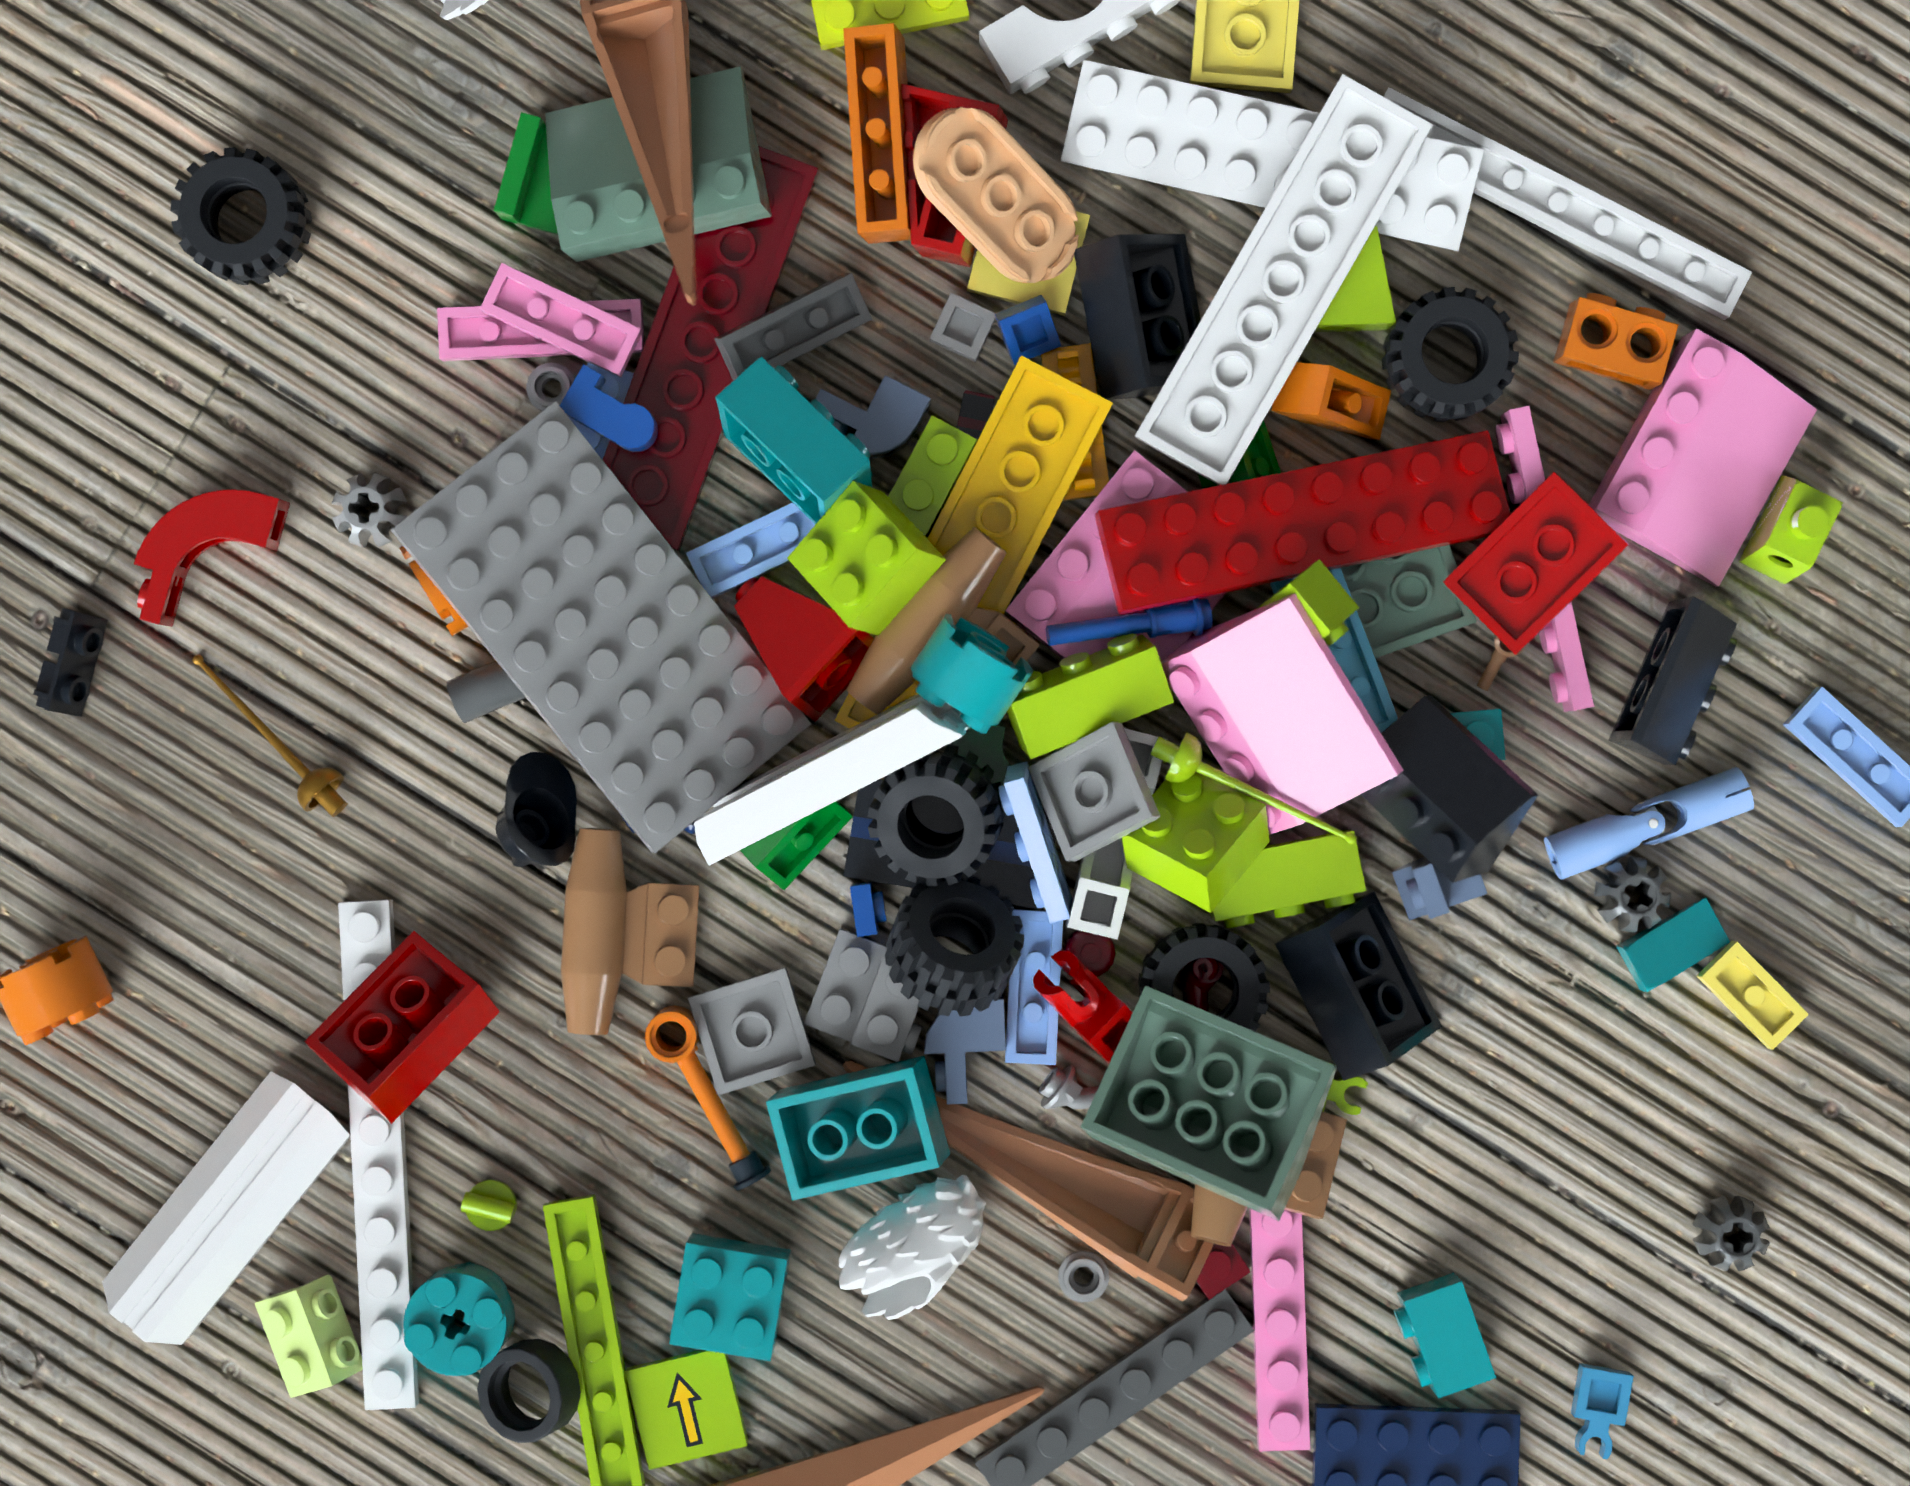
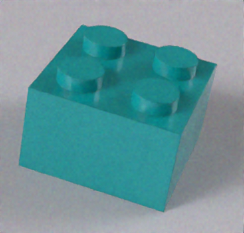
M691 1233L685 1245L669 1344L771 1361L775 1349L791 1250Z

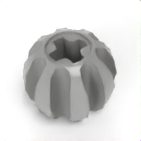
M376 472L372 475L368 485L362 473L347 479L351 488L349 494L344 495L339 490H336L332 501L333 505L343 507L340 515L332 517L338 532H344L352 527L348 541L362 548L367 546L371 535H373L374 542L378 548L392 542L393 540L388 532L390 526H396L408 517L397 515L396 513L398 506L407 503L402 489L396 488L387 493L391 478ZM371 501L379 505V511L371 513L368 519L361 516L360 511L361 508L369 507Z

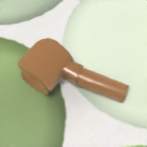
M1495 634V649L1491 655L1492 658L1477 683V686L1485 691L1489 690L1507 657L1516 656Z

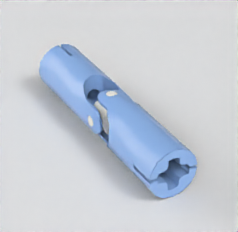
M1734 767L1640 802L1630 810L1634 812L1632 815L1606 814L1544 838V844L1551 865L1558 878L1562 880L1620 859L1638 847L1641 842L1643 845H1656L1753 810V796L1750 789L1741 791L1748 788L1749 784L1742 771L1738 767ZM1664 801L1674 806L1678 818L1676 826L1665 834V819L1653 806Z

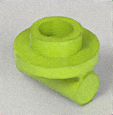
M494 1179L481 1181L469 1192H465L461 1204V1212L466 1213L474 1226L485 1231H496L505 1227L508 1223L511 1224L517 1208L516 1197L512 1189L504 1182Z

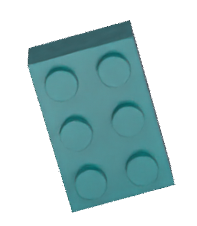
M761 356L716 396L723 433L752 464L816 525L853 480L872 487L871 477L873 474L870 470L869 460L871 455L866 446L856 436L849 434L845 437L832 425L835 423V420L822 403L816 399L809 402L797 391L799 388L798 383L784 367L777 365L773 368Z
M925 1056L783 1088L766 1101L792 1201L939 1168L950 1155Z

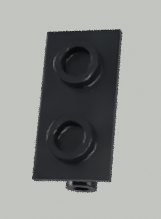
M62 608L60 617L54 616V624L47 646V651L59 654L57 663L43 661L37 687L34 689L33 695L38 696L36 706L45 708L44 710L82 717L84 706L90 693V684L98 655L103 646V637L108 619Z

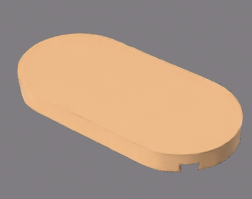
M959 107L941 111L928 120L917 137L914 147L913 165L917 182L929 201L1005 277L1017 282L1035 283L1060 275L1071 263L1075 249L1078 247L1079 235H1075L1076 227L1074 221H1078L1076 209L1069 196L989 113L979 109Z

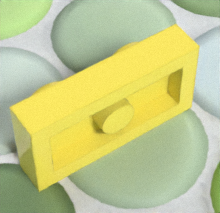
M1732 940L1696 975L1768 1049L1773 1050L1809 1015L1737 941Z

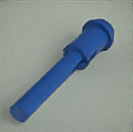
M1196 598L1149 608L1142 613L1048 625L1045 629L1048 646L1118 637L1131 633H1147L1149 638H1156L1162 635L1192 631L1195 636L1202 635L1203 630L1212 628V611L1207 598Z

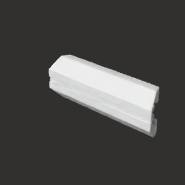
M916 694L881 712L879 715L877 714L731 790L713 805V809L703 813L694 822L697 844L708 865H711L964 736L965 730L969 729L970 726L960 718L962 712L945 702L942 707H937L919 694Z
M270 1072L102 1281L109 1313L118 1321L124 1322L133 1329L132 1332L144 1342L182 1345L194 1333L347 1142L350 1134L326 1108L312 1099L295 1083Z

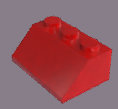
M413 931L304 1042L359 1096L392 1124L500 1011L475 980L418 933Z

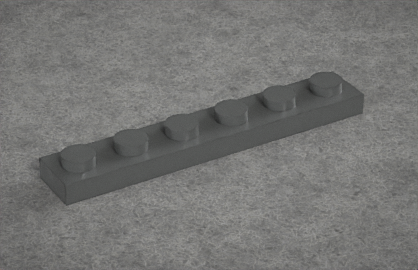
M1226 1289L1210 1300L1206 1297L976 1457L975 1464L990 1486H1032L1254 1332V1329Z

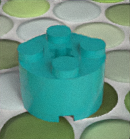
M951 614L944 615L911 665L912 676L920 683L916 688V692L921 697L937 707H942L945 702L962 712L960 718L967 725L985 734L991 725L996 726L999 724L1032 675L1033 670L1022 657H1020L1016 665L1006 657V652L1010 647L978 625L961 617L956 625H954Z
M474 1263L456 1264L434 1273L415 1291L407 1304L403 1322L404 1343L407 1349L422 1365L443 1375L467 1376L485 1367L505 1345L515 1323L514 1304L503 1279L487 1267ZM457 1310L465 1313L463 1321L466 1325L463 1328L454 1324L455 1318L452 1315Z

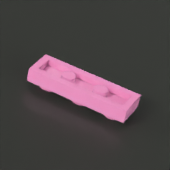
M501 263L480 307L482 312L619 377H622L643 333L641 328Z

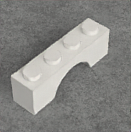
M1103 0L1090 13L1068 21H1055L1043 18L1022 5L980 30L979 44L1008 93L1011 95L1022 89L1024 94H1027L1039 88L1050 79L1049 71L1064 62L1068 68L1081 63L1093 54L1094 50L1091 46L1108 36L1112 42L1126 36L1138 26L1135 21L1136 19L1151 10L1155 15H1160L1171 9L1180 0Z
M1124 728L1151 795H1153L1162 760L1150 754L1158 737ZM1122 838L1081 859L1072 895L1070 918L1066 920L1067 927L1118 940L1133 873L1126 866Z

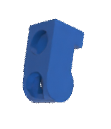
M583 364L559 405L568 417L625 450L642 452L650 448L658 435V424L654 416L641 405L635 403L623 404L602 392L601 388L606 379L600 373Z

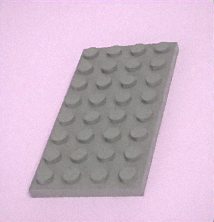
M556 401L391 529L404 548L651 853L658 852L811 725L805 715L782 695L767 667Z

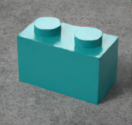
M1454 1272L1397 1292L1402 1307L1395 1309L1394 1314L1403 1338L1413 1337L1419 1355L1412 1357L1411 1362L1421 1387L1430 1385V1388L1439 1399L1496 1378L1463 1282Z

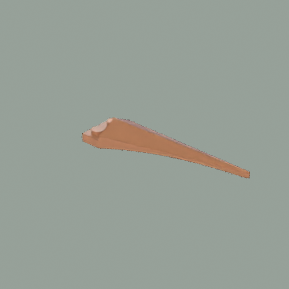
M580 0L582 17L630 142L688 302L694 306L696 301L687 4L685 0Z
M852 1061L843 1064V1068L847 1073L869 1069ZM935 1096L949 1146L1132 1277L1137 1278L1139 1276L1182 1302L1189 1297L1214 1245L1191 1236L1194 1188L1187 1184L1054 1141L961 1105H947V1100Z
M1040 1386L1028 1388L871 1439L706 1486H900L1041 1396L1045 1389Z

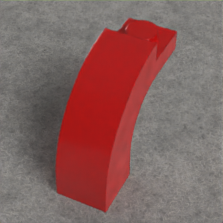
M230 489L207 492L192 497L167 512L151 528L143 540L133 565L153 570L151 578L144 580L138 594L137 605L138 608L142 609L139 619L172 627L190 567L204 551L215 545L225 542H244L277 551L290 503L261 493Z

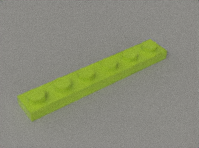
M596 1195L546 1202L543 1205L568 1356L578 1373L581 1394L578 1403V1414L591 1486H646L630 1392L625 1375L626 1369Z

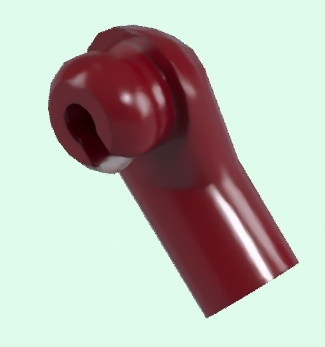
M1199 958L1189 962L1182 970L1183 1002L1209 1012L1208 992L1221 978L1224 969L1223 965L1213 958Z

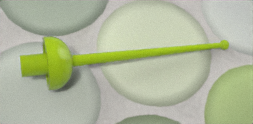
M1188 732L1180 746L1159 736L1152 749L1151 756L1171 765L1165 777L1170 782H1184L1191 778L1195 772H1198L1344 838L1348 844H1354L1357 841L1355 834H1347L1202 762L1201 744L1195 736Z

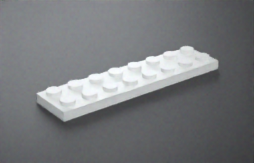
M1083 60L1061 162L1266 208L1320 113ZM1426 137L1375 225L1378 228V233L1459 251L1484 150Z
M1344 74L1341 75L1135 435L1136 439L1217 485L1228 483L1433 124Z

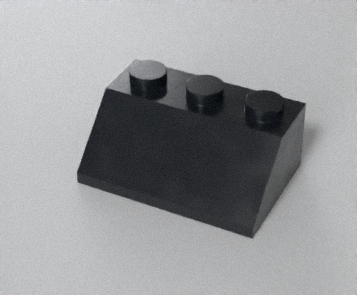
M1118 234L1075 249L1077 276L1081 287L1100 396L1107 400L1159 394L1201 321L1185 234Z
M1693 596L1670 601L1608 741L1663 765H1676L1678 758L1684 760L1691 751L1696 739V732L1691 730L1699 711L1702 713L1707 711L1715 696L1717 685L1713 684L1712 681L1719 665L1725 666L1729 662L1736 648L1737 638L1732 637L1737 623L1703 600Z
M1431 695L1424 696L1381 733L1403 768V771L1398 776L1361 795L1438 870L1454 883L1490 870L1538 797V794Z
M1375 891L1355 899V903L1343 905L1303 925L1275 943L1283 963L1289 971L1343 1081L1389 1066L1442 1027Z

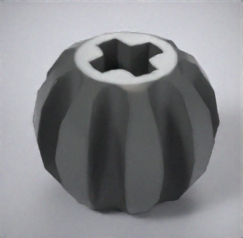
M1628 857L1626 870L1623 869L1618 860H1615L1603 869L1609 876V882L1606 885L1598 881L1595 883L1594 896L1606 897V903L1598 908L1597 911L1606 923L1611 922L1619 915V931L1635 933L1640 918L1643 924L1650 929L1662 920L1656 913L1657 906L1661 904L1668 908L1670 907L1672 893H1661L1659 891L1660 885L1668 880V878L1659 866L1653 867L1646 874V858ZM1627 885L1635 886V892L1640 895L1637 903L1629 902L1630 897L1624 893Z
M1724 1195L1708 1201L1711 1206L1710 1213L1704 1216L1698 1211L1693 1221V1226L1703 1229L1700 1235L1693 1238L1699 1255L1710 1253L1709 1265L1722 1271H1728L1732 1262H1734L1738 1271L1755 1266L1751 1259L1753 1253L1758 1251L1765 1255L1770 1244L1769 1240L1760 1238L1762 1232L1770 1229L1764 1213L1759 1211L1752 1213L1755 1206L1753 1201L1739 1195L1734 1196L1730 1205ZM1734 1224L1739 1228L1738 1234H1731L1728 1242L1723 1239V1234L1731 1232Z

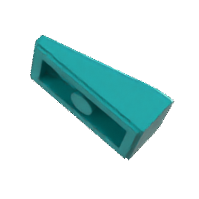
M1704 897L1663 919L1650 929L1647 928L1616 945V948L1639 990L1649 992L1730 943V940L1707 898Z

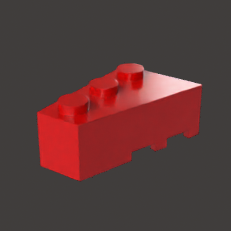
M901 84L906 129L904 131V140L908 160L909 179L907 180L911 244L922 257L971 267L975 247L929 201L917 182L913 165L914 147L921 129L928 120L947 109L962 107L983 110L992 115L1005 129L1007 128L1008 119L1001 107L996 104Z

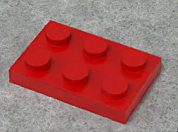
M1553 472L1443 583L1517 655L1598 577L1629 544L1556 472Z

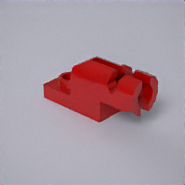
M1060 950L1052 955L1051 958L1063 971L1073 978L1070 983L1084 997L1083 1000L1080 1002L1074 1001L1059 985L1055 986L1039 969L1033 977L1034 988L1085 1042L1110 1064L1133 1012L1125 1003L1109 991L1072 952Z

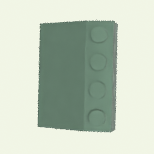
M739 66L690 78L694 234L771 217L772 213L743 69ZM613 97L545 113L551 201L561 250L573 260L579 262L665 242Z
M1145 986L1082 1122L1081 1128L1097 1141L1280 1221L1301 1174L1337 1068L1335 1065Z

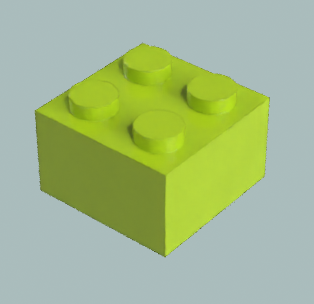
M854 480L787 557L850 628L877 636L881 634L946 561V558L884 492Z
M1195 772L1191 778L1184 782L1174 783L1165 780L1152 795L1161 817L1122 837L1127 869L1211 913L1270 842L1267 811L1265 804L1238 790Z

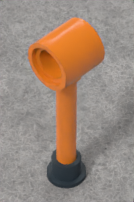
M676 1005L665 1007L653 1017L646 1028V1046L656 1059L672 1064L678 1063L732 1161L728 1166L737 1181L734 1184L735 1190L744 1189L768 1175L772 1170L770 1166H763L755 1151L750 1152L695 1054V1051L699 1049L696 1044L700 1036L692 1011ZM674 1021L682 1025L686 1032L685 1043L680 1046L666 1044L660 1036L661 1024Z

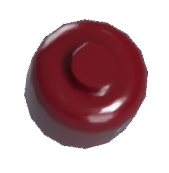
M1076 930L1067 939L1065 951L1072 952L1096 977L1108 972L1114 964L1116 956L1115 944L1109 937Z

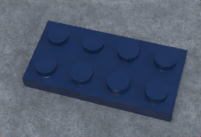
M1315 1403L1312 1486H1518L1521 1414L1517 1410Z

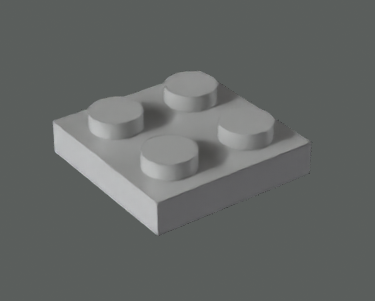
M1111 722L1028 767L1066 861L1076 862L1161 817L1122 723Z
M787 967L688 998L718 1095L816 1065Z

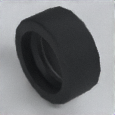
M542 1339L521 1340L498 1352L492 1361L481 1370L477 1387L480 1409L488 1424L502 1437L517 1443L537 1442L567 1425L577 1411L581 1394L578 1373L569 1356L555 1344ZM517 1362L532 1365L542 1375L548 1386L550 1396L548 1414L537 1420L526 1416L516 1406L510 1395L508 1383L510 1369Z

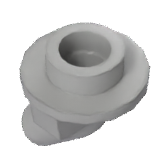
M1068 1065L1061 1071L1056 1067L1047 1075L1039 1088V1092L1044 1095L1041 1106L1044 1109L1068 1106L1072 1109L1089 1108L1099 1085L1082 1088L1077 1083L1076 1068Z

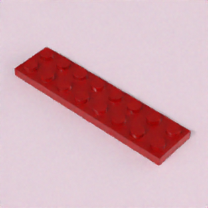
M1489 430L1102 509L1098 510L1094 516L1120 615L1295 578L1319 559L1328 570L1488 537L1511 514Z

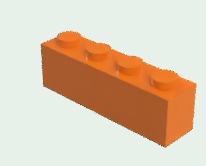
M894 23L843 28L857 234L868 244L911 240L907 180L909 179L908 160L904 140V131H906L905 113L901 93V84L908 85L905 39Z

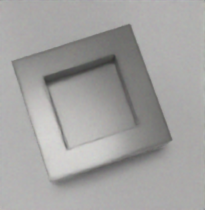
M950 293L929 338L930 342L976 363L996 320L995 313L956 294Z

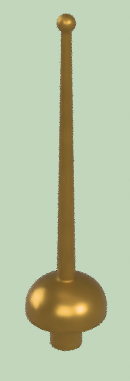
M198 654L195 655L192 659L193 663L199 665L303 779L297 791V799L300 806L307 812L321 805L332 817L341 813L348 804L336 792L344 780L342 774L330 767H322L310 771L204 663L203 657Z

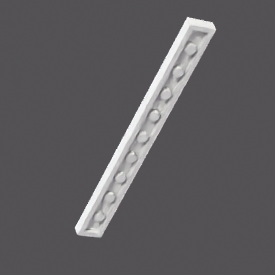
M393 899L338 903L343 1002L395 950ZM348 1085L365 1410L416 1408L419 1404L417 1359L405 1346L403 1326L405 1310L413 1295L404 1112L391 1124Z

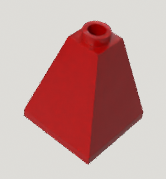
M762 576L759 579L752 578L745 582L736 593L735 600L737 603L734 607L782 695L816 722L847 689L874 638L867 632L850 628L833 609Z

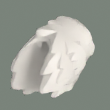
M961 1175L956 1180L937 1177L935 1182L915 1185L916 1189L911 1193L899 1194L897 1196L899 1202L879 1209L876 1212L877 1215L863 1224L843 1248L839 1257V1267L843 1268L839 1278V1285L841 1289L845 1290L862 1288V1294L868 1295L862 1309L865 1316L871 1317L884 1314L885 1318L891 1320L906 1315L915 1308L920 1309L925 1306L940 1291L956 1268L964 1262L971 1251L979 1244L983 1229V1210L986 1202L978 1196L974 1185L966 1175Z

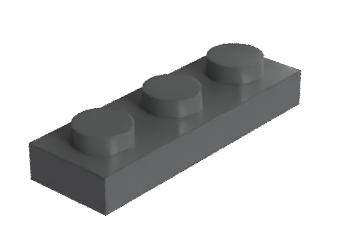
M844 273L714 339L734 381L761 356L775 368L777 365H783L872 320V317L853 274Z

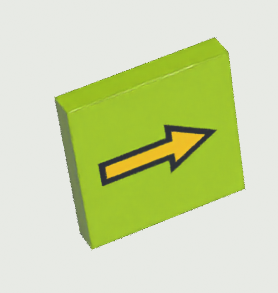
M697 1350L626 1368L625 1375L649 1470L748 1446L749 1441L727 1354Z

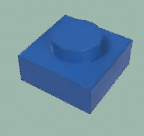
M1042 295L994 314L1009 357L1014 365L1017 364L1021 355L1031 359L1061 346L1047 302Z
M872 881L852 884L850 891L857 937L876 935L879 932L878 922L887 921L883 891L873 892Z

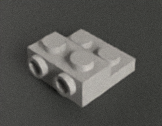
M840 928L804 1024L851 1042V1045L898 1062L902 1052L912 1055L922 1026L913 1023L919 1009L917 1005L920 1000L914 996L907 999L900 992L903 984L893 983L889 975L892 966L886 965L885 953L888 948L886 945L863 936L857 937V934Z

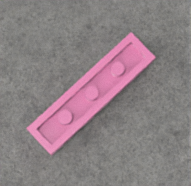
M641 299L584 301L641 328L643 333L633 353L643 351L644 326L643 303ZM481 306L437 308L439 359L442 361L572 356V354L482 312L480 310Z

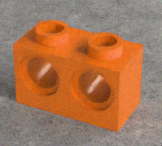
M1587 293L1586 298L1579 297L1573 301L1568 308L1553 363L1648 390L1662 384L1679 324L1665 321L1666 314L1652 308L1636 307L1635 312L1616 307L1617 300L1602 294ZM1584 320H1593L1601 326L1603 339L1600 344H1591L1584 339L1581 333V326ZM1633 334L1645 335L1650 340L1652 352L1649 358H1641L1632 351L1630 342Z

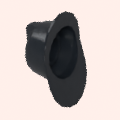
M530 752L520 756L509 770L506 782L505 805L497 816L495 830L499 843L504 851L512 857V864L516 867L537 863L545 866H557L568 861L575 849L577 808L575 784L569 771L563 764L547 753Z

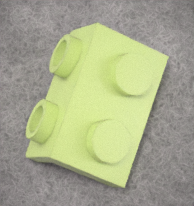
M330 1275L321 1276L303 1286L268 1296L255 1303L290 1398L334 1386L363 1370L360 1350Z

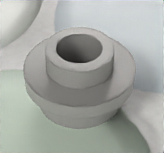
M542 364L532 371L527 380V396L533 406L540 411H544L555 401L560 405L575 380V376L567 367L561 364ZM551 380L559 381L562 386L561 393L555 398H548L544 393L546 383Z
M1086 1250L1073 1252L1062 1261L1059 1267V1285L1064 1294L1074 1301H1093L1099 1298L1108 1286L1109 1272L1107 1265L1094 1252ZM1080 1267H1087L1092 1270L1093 1277L1090 1282L1080 1284L1074 1279L1075 1271Z

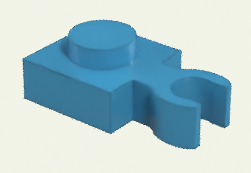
M1579 1363L1571 1414L1575 1418L1585 1419L1583 1427L1579 1429L1575 1437V1448L1581 1455H1585L1587 1441L1592 1437H1599L1601 1439L1599 1455L1603 1459L1610 1457L1612 1440L1608 1433L1610 1424L1621 1426L1626 1424L1634 1377L1630 1372Z

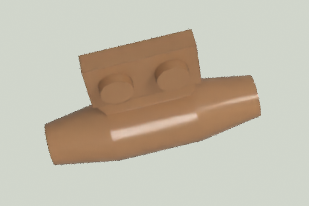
M976 527L972 528L943 555L946 561L881 634L875 636L849 683L847 691L863 706L879 715L916 681L912 676L911 665L945 614L952 615L954 625H956L961 617L1000 639L1010 647L1006 652V657L1015 665L1020 657L1027 662L1039 647V642L1000 611L977 607L1007 552Z
M579 828L565 889L561 977L568 1033L582 1035H607L609 1033L622 973L642 985L694 987L699 885L647 882L627 891L620 830Z
M1325 1112L1321 1113L1301 1174L1285 1210L1315 1219L1324 1218L1347 1122L1346 1118ZM1195 1184L1191 1236L1209 1243L1230 1247L1248 1207Z

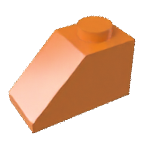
M1297 362L1275 399L1271 411L1305 424L1380 440L1391 391L1331 365Z

